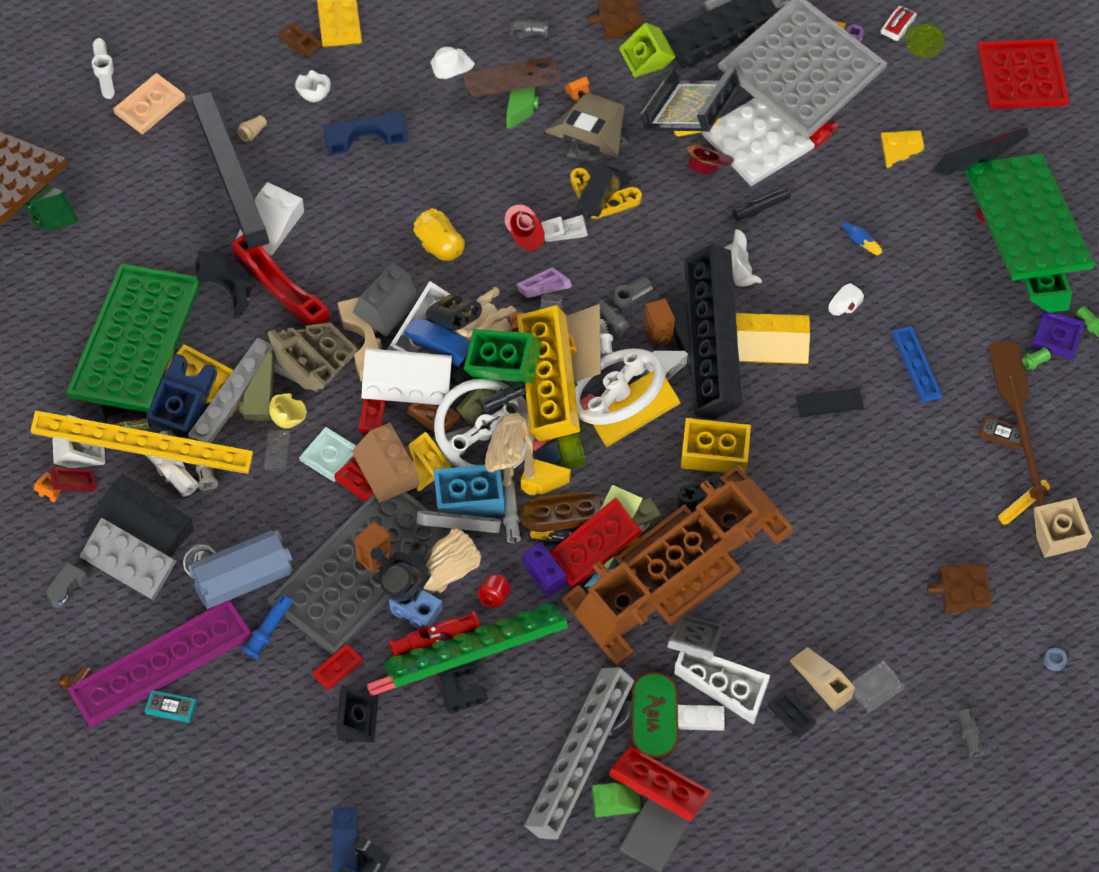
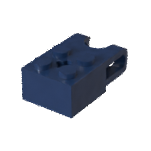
M176 354L170 363L165 377L161 380L146 418L152 425L189 437V432L201 416L218 373L215 366L204 365L198 375L194 377L186 376L188 362L185 356Z

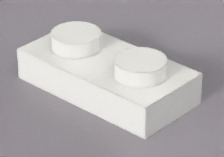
M678 705V729L724 730V706Z

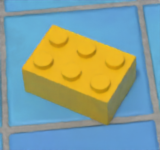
M686 418L681 469L727 473L734 466L738 465L746 474L751 425Z

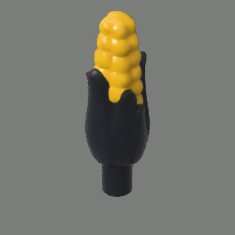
M572 529L547 532L531 531L530 535L531 538L543 540L544 543L560 544L573 532Z

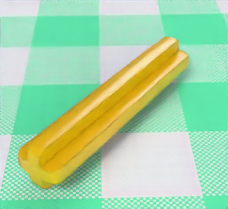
M1041 480V485L1045 486L1048 491L1050 485L1046 480ZM1030 489L999 514L998 519L1003 525L1009 524L1036 501V499L1031 498Z

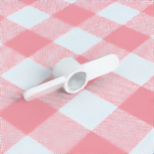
M98 38L93 43L95 57L92 59L94 74L99 78L102 95L107 99H111L114 96L111 77L114 72L111 57L107 55L104 40ZM100 65H108L104 68H99Z

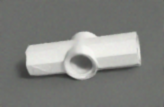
M145 455L156 466L160 476H164L166 478L165 481L167 483L170 482L183 497L190 496L198 488L197 481L186 471L182 462Z

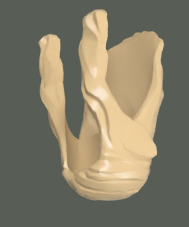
M493 287L491 291L476 300L482 306V313L478 319L460 330L447 329L469 342L471 341L473 329L509 332L511 326L506 318L516 314V309L513 306H509L508 308L497 310L490 302L499 295L500 291L497 287Z
M517 413L506 414L500 418L495 429L492 430V438L486 454L485 468L487 471L494 472L505 469L503 486H509L512 483L514 475L513 466L520 463L523 459L524 438L527 443L524 454L525 478L532 479L535 477L530 427L526 418Z
M451 529L450 533L439 540L431 549V557L425 564L431 571V578L423 588L425 592L431 595L441 593L447 588L448 584L463 578L468 572L479 567L481 561L480 551L477 550L468 534L464 533L461 529ZM414 567L411 572L418 581L421 573Z

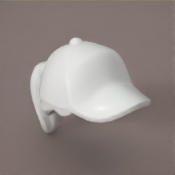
M736 229L733 242L724 247L731 250L733 281L739 287L749 286L753 283H762L758 276L751 274L752 267L748 262L746 237L743 232Z

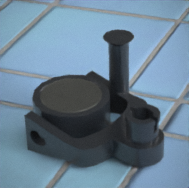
M418 539L411 542L408 554L396 551L389 560L385 557L381 548L376 547L371 551V558L377 560L382 566L376 574L380 580L381 589L393 601L404 602L411 599L413 602H416L426 583L431 578V571L425 565L431 557V549L426 543L420 542ZM397 563H406L420 571L421 577L417 581L416 576L409 568Z

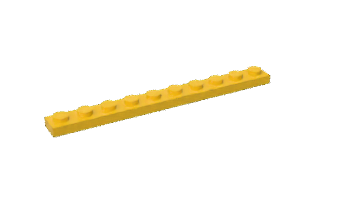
M36 410L30 431L31 434L249 474L253 451Z

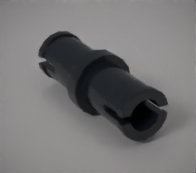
M520 381L504 390L503 388L499 389V392L481 399L486 412L502 404H509V401L525 395L526 391Z

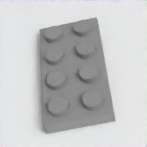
M103 518L100 519L79 556L152 600L157 597L176 563V560Z

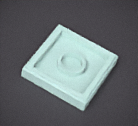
M325 427L299 457V460L335 482V473L354 459L352 450L356 445Z

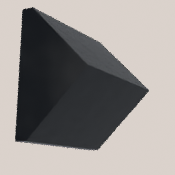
M346 685L340 686L336 727L338 741L374 742L378 699Z

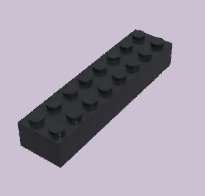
M711 244L686 258L684 264L694 414L709 419H716L742 406L731 250Z

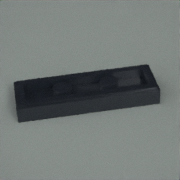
M859 388L796 396L800 417L861 410L864 407Z

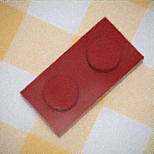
M364 398L359 433L368 434L371 430L382 426L387 400Z
M346 644L313 672V677L329 692L362 663V658Z

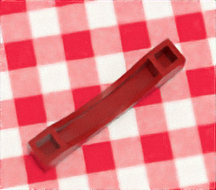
M243 235L232 242L234 257L305 326L330 323L328 308L315 295H311L295 285L274 263L263 246L249 250Z

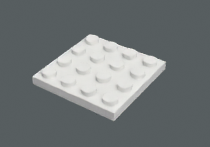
M756 98L720 118V121L713 125L709 132H701L718 152L728 154L734 159L731 166L750 186L814 148V143L809 138L806 139Z

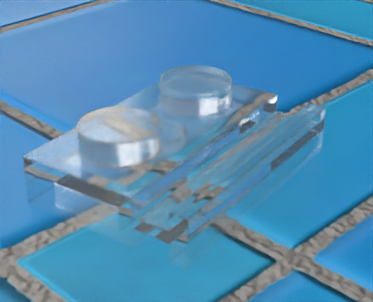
M882 661L851 682L855 687L853 696L861 706L863 705L866 708L867 713L902 691L905 686L898 680L896 674L885 661Z

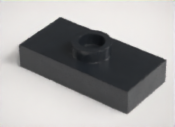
M785 689L768 703L767 707L799 739L816 725L817 721Z

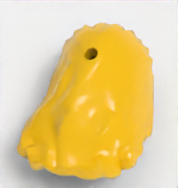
M432 208L417 217L414 222L413 231L419 237V240L422 241V246L428 253L433 254L442 261H453L462 254L464 239L453 228L443 212Z

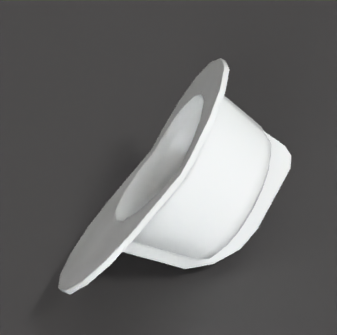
M451 47L439 49L430 62L436 77L441 79L465 73L474 66V62L462 49Z

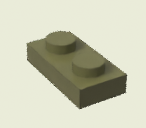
M491 389L471 390L456 409L467 423L474 424L485 411L481 399L497 392Z

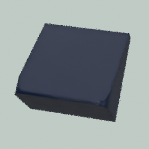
M557 442L548 444L535 451L537 460L561 467Z

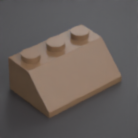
M391 423L371 430L352 450L355 460L379 503L419 486L418 471Z

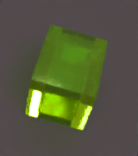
M570 434L557 438L563 468L573 469L585 466V453L579 434Z

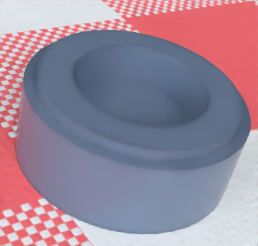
M1050 648L1046 651L1043 661L1048 669L1059 671L1065 667L1067 655L1062 649Z

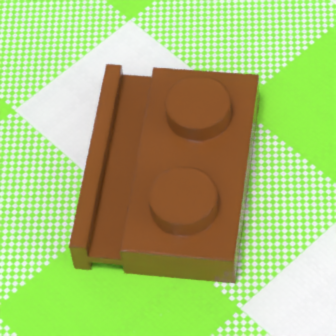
M413 403L409 406L407 414L435 433V416L439 405ZM450 407L445 416V432L455 422L460 421L461 415Z

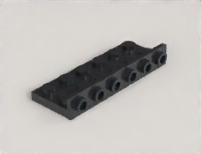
M730 0L664 32L663 35L675 55V60L684 69L686 67H693L704 59H710L716 53L726 51L737 43H743L780 9H777L771 0Z

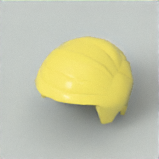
M292 394L275 395L269 404L271 419L284 429L297 426L305 419L307 414L304 403L301 400L292 399Z

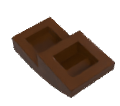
M293 22L279 34V38L308 58L323 45L309 31L305 34Z

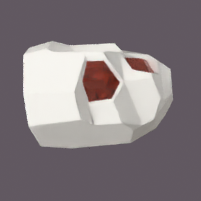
M849 283L843 286L834 296L828 310L837 316L852 313L863 302L864 295L859 288Z

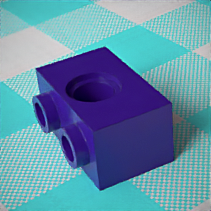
M541 542L523 552L522 565L547 598L566 587L565 573Z

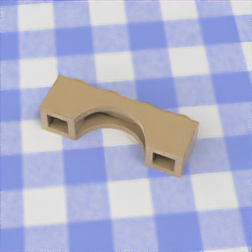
M358 297L338 302V311L344 330L354 331L365 340L363 347L354 354L355 366L362 382L366 348L382 350L380 338H375L374 333H377L376 329L352 313L359 299Z

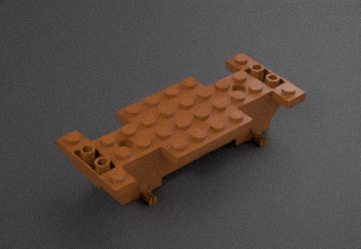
M738 465L720 477V481L724 484L723 487L714 489L708 480H705L704 483L702 482L700 487L708 495L702 503L696 506V511L692 513L684 504L617 555L615 561L619 566L615 569L607 571L600 561L597 562L593 569L601 577L588 589V594L578 585L561 598L562 602L616 668L634 655V651L622 638L629 630L637 624H644L648 620L647 617L656 610L670 626L741 572L740 567L729 556L732 551L744 542L752 541L756 537L755 534L761 529L767 533L776 545L794 532V528L782 516L777 507ZM728 520H734L735 524L727 526L725 525V522ZM622 601H629L626 607H619L618 605Z

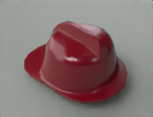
M698 145L687 147V152L690 155L689 168L704 175L713 174L719 166L731 165L734 162L730 155L722 152L713 151Z

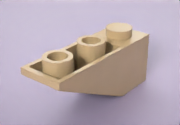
M808 647L790 659L795 668L834 711L852 699L855 689L852 683L839 669Z

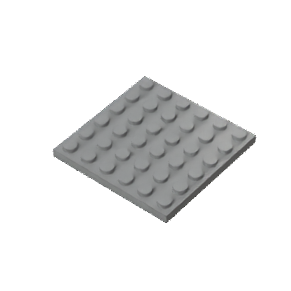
M791 0L719 63L718 68L725 73L728 67H736L741 83L740 86L808 139L886 68L887 63L807 0Z

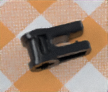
M713 478L708 479V482L714 489L719 488ZM704 481L680 488L679 498L677 499L678 508L685 504L690 511L696 509V506L706 499L708 494L700 487Z

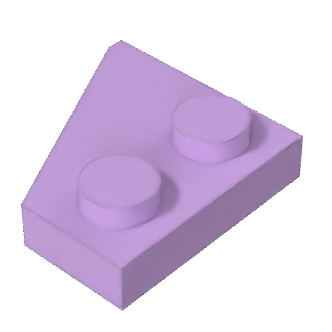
M553 267L516 284L518 291L527 298L572 287L570 279Z

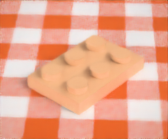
M156 73L114 108V114L143 135L185 100V94Z

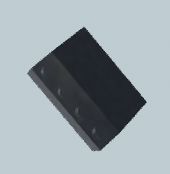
M122 473L107 490L83 533L91 537L100 519L103 518L171 557L194 531V527L189 516Z

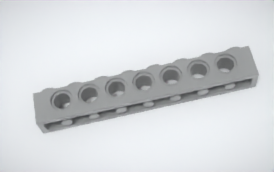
M601 668L524 825L538 838L558 839L634 682L621 668Z

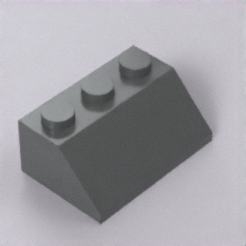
M392 262L359 297L352 313L387 337L412 310L419 299L410 275Z

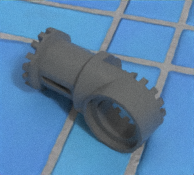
M529 19V22L514 21V23L510 24L509 35L512 39L520 38L521 40L525 39L526 36L532 35L548 37V30H546L548 29L546 28L548 27V20L533 21Z
M603 298L598 299L596 304H600V317L605 320L611 332L615 331L618 333L617 336H623L630 327L629 323L627 324V321H624L625 318L622 319V316L618 315L619 309L612 308L606 304Z

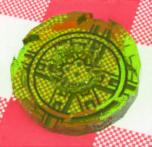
M922 24V26L918 27L917 25L913 26L908 31L905 39L909 51L922 58H931L938 55L943 50L945 38L941 30L929 24Z

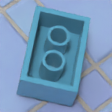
M485 465L434 470L437 512L481 517L504 514V497L500 470L489 472L486 470Z

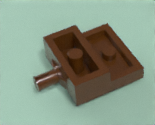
M598 0L599 15L588 16L589 25L601 23L605 39L624 37L625 32L637 31L644 24L638 0Z
M985 563L940 566L938 572L940 584H927L928 594L941 593L945 613L967 612L969 608H985L992 605Z

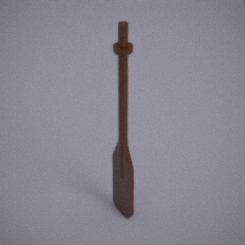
M1013 341L993 342L989 346V353L998 392L1016 416L1033 486L1029 491L1030 496L1036 499L1037 507L1046 505L1045 496L1048 494L1045 486L1041 485L1023 412L1029 386L1019 346Z

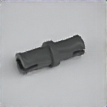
M962 710L958 713L962 724V737L966 739L969 756H981L984 754L979 737L981 732L979 727L976 726L973 710Z

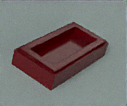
M52 467L50 469L54 490L93 492L97 488L93 469Z

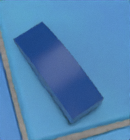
M415 318L403 333L431 354L452 356L451 362L459 367L468 354L469 341L451 330L423 319Z

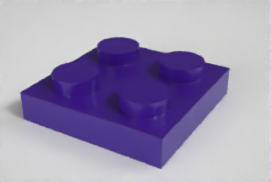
M1044 310L1032 347L1037 349L1045 347L1050 353L1073 360L1085 322L1055 312L1048 313Z

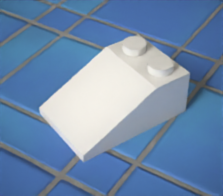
M267 182L255 198V203L269 238V244L263 247L268 255L272 256L304 213L302 198ZM240 229V231H239V233H238L236 239L239 238L241 235H243L241 229Z

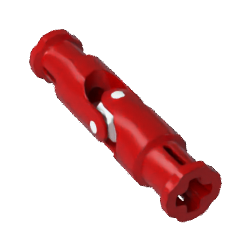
M471 611L466 616L460 618L453 617L438 624L407 633L405 637L394 641L390 639L388 643L393 656L402 655L416 648L425 649L430 647L436 641L453 639L457 634L480 627L475 611ZM429 634L430 639H425L423 637Z

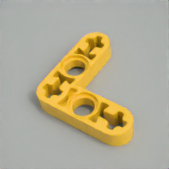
M583 168L574 169L570 175V181L578 199L590 178L589 173ZM576 176H580L581 178H583V184H582V185H581L580 179H579V178H576ZM636 187L616 191L609 201L616 200L619 204L613 207L607 202L600 216H592L591 218H601L638 206L641 203V191Z

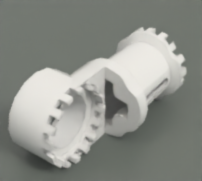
M600 319L601 358L613 353L611 344L613 336L608 334V327H606L607 324H604L606 322L603 319Z

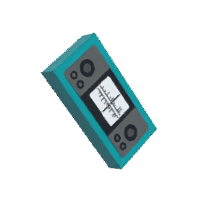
M153 690L150 693L145 713L190 723L197 702L196 699Z

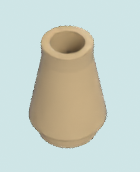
M259 115L254 119L241 123L237 129L238 136L245 142L252 141L262 128L267 125V122L263 116Z

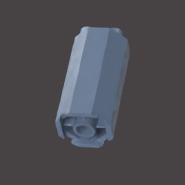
M271 530L188 565L191 579L195 578V590L202 604L207 609L290 575V572L293 571L290 563L292 557L289 550L283 548L281 544L283 540L279 531L273 532Z

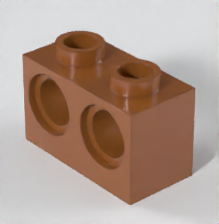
M665 298L645 305L644 328L652 346H664L673 340L675 318Z
M372 522L354 539L357 560L372 573L381 566L377 560L371 558V551L374 548H381L387 559L392 556L390 533L382 525L379 527L375 522Z

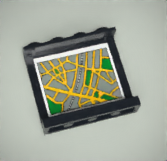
M672 67L640 113V119L643 122L645 131L709 132L741 84L736 67H728L720 81L679 80L675 67Z

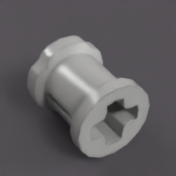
M202 465L196 466V473L199 474L200 480L198 483L199 489L205 491L218 486V481L214 476L215 468Z

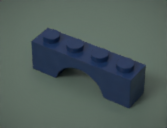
M402 111L323 125L329 156L349 152L351 144L363 136H377L388 145L408 141L407 128Z

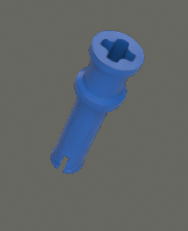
M281 594L258 629L253 630V636L241 650L255 660H258L260 652L266 644L270 643L272 632L293 601Z

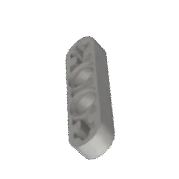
M421 510L417 513L416 523L425 526L498 533L500 532L501 520L490 517Z

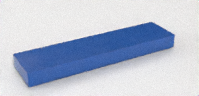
M908 326L893 330L891 334L921 403L942 398L940 388L913 327Z

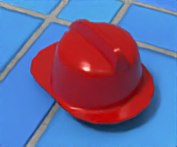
M525 205L510 207L505 215V224L518 246L528 251L539 249L543 245L545 232L537 214Z

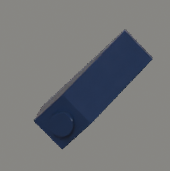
M333 807V872H338L342 867L357 872L358 855L351 850V846L358 836L357 807Z

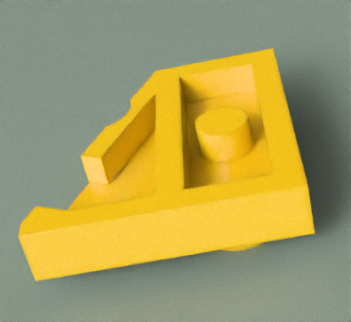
M921 130L881 133L886 168L924 149Z
M427 432L408 445L410 459L418 471L419 486L416 487L418 492L434 481V470L452 467Z

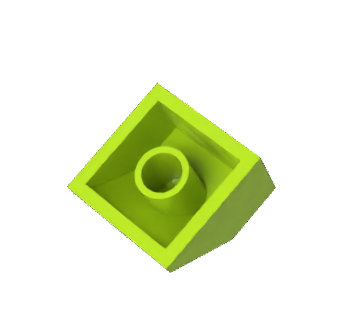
M646 22L619 48L634 77L663 69L675 58L661 29Z

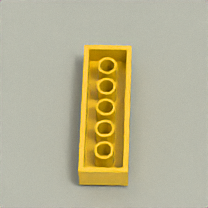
M555 305L518 315L519 333H531L542 343L533 383H525L530 433L539 442L580 432L566 314Z

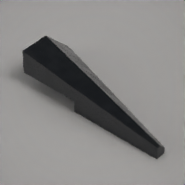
M1028 128L946 153L934 167V172L951 175L957 170L964 172L980 160L992 161L1028 137Z

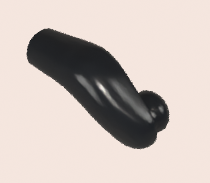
M624 701L607 736L609 739L618 738L631 725L633 717L632 701Z

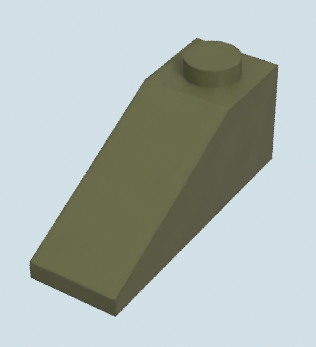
M267 353L244 393V400H240V413H243L245 420H271L269 404L272 400L274 357L272 353Z

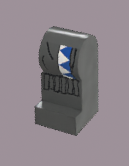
M67 563L47 589V596L51 605L55 608L65 607L69 602V596L79 585L84 588L89 582L86 573Z

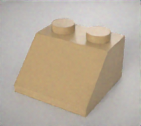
M1076 498L1034 508L1036 537L1044 558L1086 548L1092 535Z

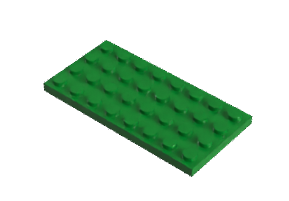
M1042 153L977 162L964 171L1012 281L1093 269L1094 261Z
M120 264L66 392L67 397L148 412L161 380L166 375L200 288L201 281H197L196 276Z

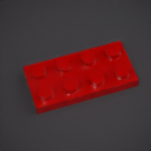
M615 497L549 553L565 573L569 585L575 588L596 572L593 566L597 565V562L600 561L602 565L606 564L643 532L619 499Z
M631 746L611 768L609 776L618 782L627 785L639 794L648 797L660 806L671 810L690 822L711 795L710 790Z

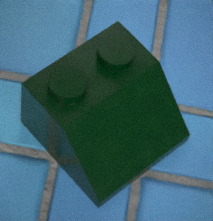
M48 184L23 205L24 209L31 215L32 223L36 227H42L48 231L73 225L79 221L64 192Z

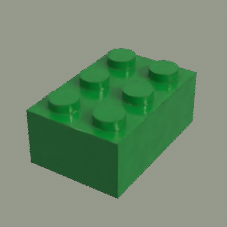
M473 329L464 370L476 379L484 378L509 382L521 381V383L532 384L542 343L531 333Z

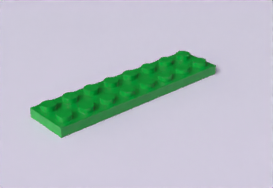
M543 604L538 609L530 612L523 611L515 617L500 619L495 624L477 627L475 631L457 634L453 639L436 641L432 646L425 649L416 648L408 654L393 656L383 663L387 674L397 688L568 628V624L554 604Z

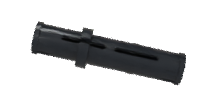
M783 187L759 199L750 200L747 204L733 209L732 215L737 222L751 215L756 216L760 211L790 199V191L787 187Z

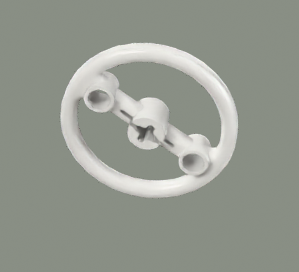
M635 348L616 351L602 357L601 370L620 361H624L625 366L621 371H614L605 376L603 384L606 390L600 397H595L589 401V409L587 410L581 407L580 396L583 388L592 377L577 381L578 386L575 387L579 419L596 425L612 424L625 420L643 410L654 400L664 383L665 371L660 359L650 351ZM650 363L654 368V378L648 390L629 406L610 412L609 406L613 401H622L630 395L631 389L628 382L631 378L642 374L646 369L645 364Z
M472 379L455 386L443 398L435 416V437L443 455L456 468L476 466L461 459L460 455L464 454L467 447L476 441H486L492 437V430L495 429L500 418L510 414L507 412L506 407H513L517 414L526 418L528 424L529 417L527 402L523 396L509 401V404H504L500 410L492 415H481L476 420L473 428L463 435H456L451 440H447L444 421L450 405L456 398L467 391L474 389L498 391L501 388L504 390L511 386L497 380ZM490 425L488 430L486 428L480 430L481 426L485 427ZM530 433V438L533 443L534 436ZM524 438V448H523V452H522V455H523L522 461L524 460V454H525V449H526V445H527L525 438ZM454 442H461L464 445V448H456L454 446ZM522 461L517 465L513 466V468H516L519 464L522 463ZM500 469L501 475L504 474L505 469Z

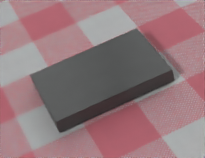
M684 615L677 621L669 639L668 648L712 660L724 627Z
M648 798L622 843L620 851L662 872L690 821L681 818L678 814Z

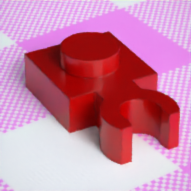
M829 119L809 137L815 147L818 148L831 137V132L837 129L838 122L830 125L828 124Z

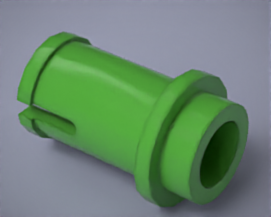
M1043 347L1031 355L1026 354L1022 359L1023 366L1027 370H1034L1037 365L1050 359L1049 351Z

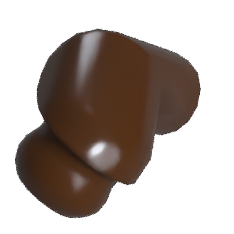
M83 665L76 676L69 677V675L62 674L58 678V684L62 689L68 690L67 688L89 677L92 674V670Z

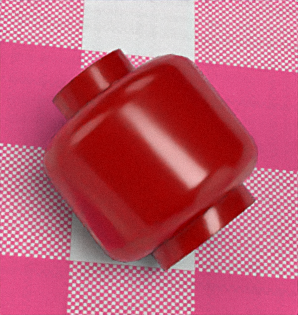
M502 575L487 576L478 589V597L482 604L491 608L501 607L511 592L508 580Z

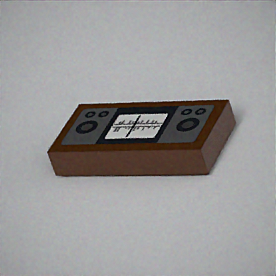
M985 416L978 437L1020 450L1022 441L1018 426Z

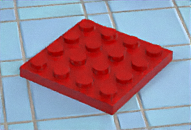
M1056 39L978 42L977 50L989 109L1068 106L1069 97Z

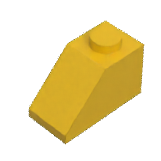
M534 459L535 477L532 479L525 478L524 470L521 478V490H524L529 495H544L570 482L571 470Z

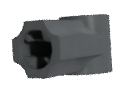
M641 277L629 285L618 286L614 292L613 307L619 309V312L628 311L632 304L653 293L651 281L647 277Z

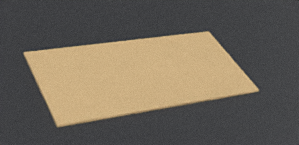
M600 304L566 316L568 333L572 334L577 352L571 356L573 376L576 382L601 374Z

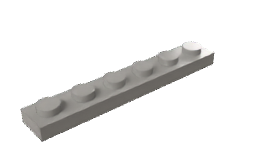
M260 338L255 340L189 432V439L207 443L213 441L240 403V400L243 399L247 387L267 353L274 355L270 343Z

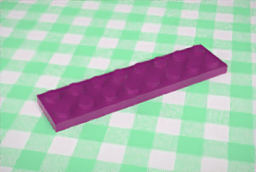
M228 600L67 689L91 728L150 695L151 691L161 689L250 639L252 635L231 601Z

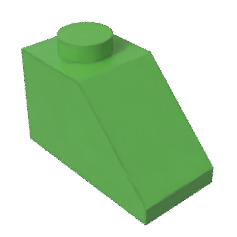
M535 88L519 89L510 92L506 116V127L508 129L532 116L534 108H538L539 96H535Z
M618 783L592 786L595 817L641 812L639 793L634 789Z

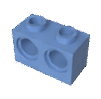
M422 590L416 602L408 599L409 603L402 604L389 599L391 612L398 618L404 617L410 620V623L417 629L432 625L442 612V601ZM426 610L429 613L422 615L419 612Z

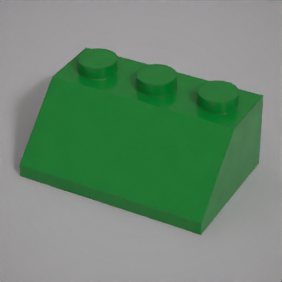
M1065 273L1023 279L1030 300L1048 313L1069 310L1072 291Z

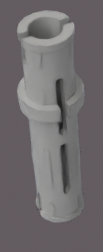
M512 480L509 486L502 485L505 514L503 524L506 526V540L508 543H515V538L517 542L521 540L519 531L521 520L517 511L515 481Z

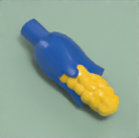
M848 221L843 224V228L849 232L848 235L853 242L875 255L882 253L880 245L875 242L874 238L864 228L853 226Z

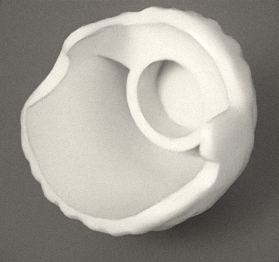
M310 70L308 75H299L295 83L298 93L309 102L323 100L327 96L331 85L330 79L326 75L318 74L313 70Z

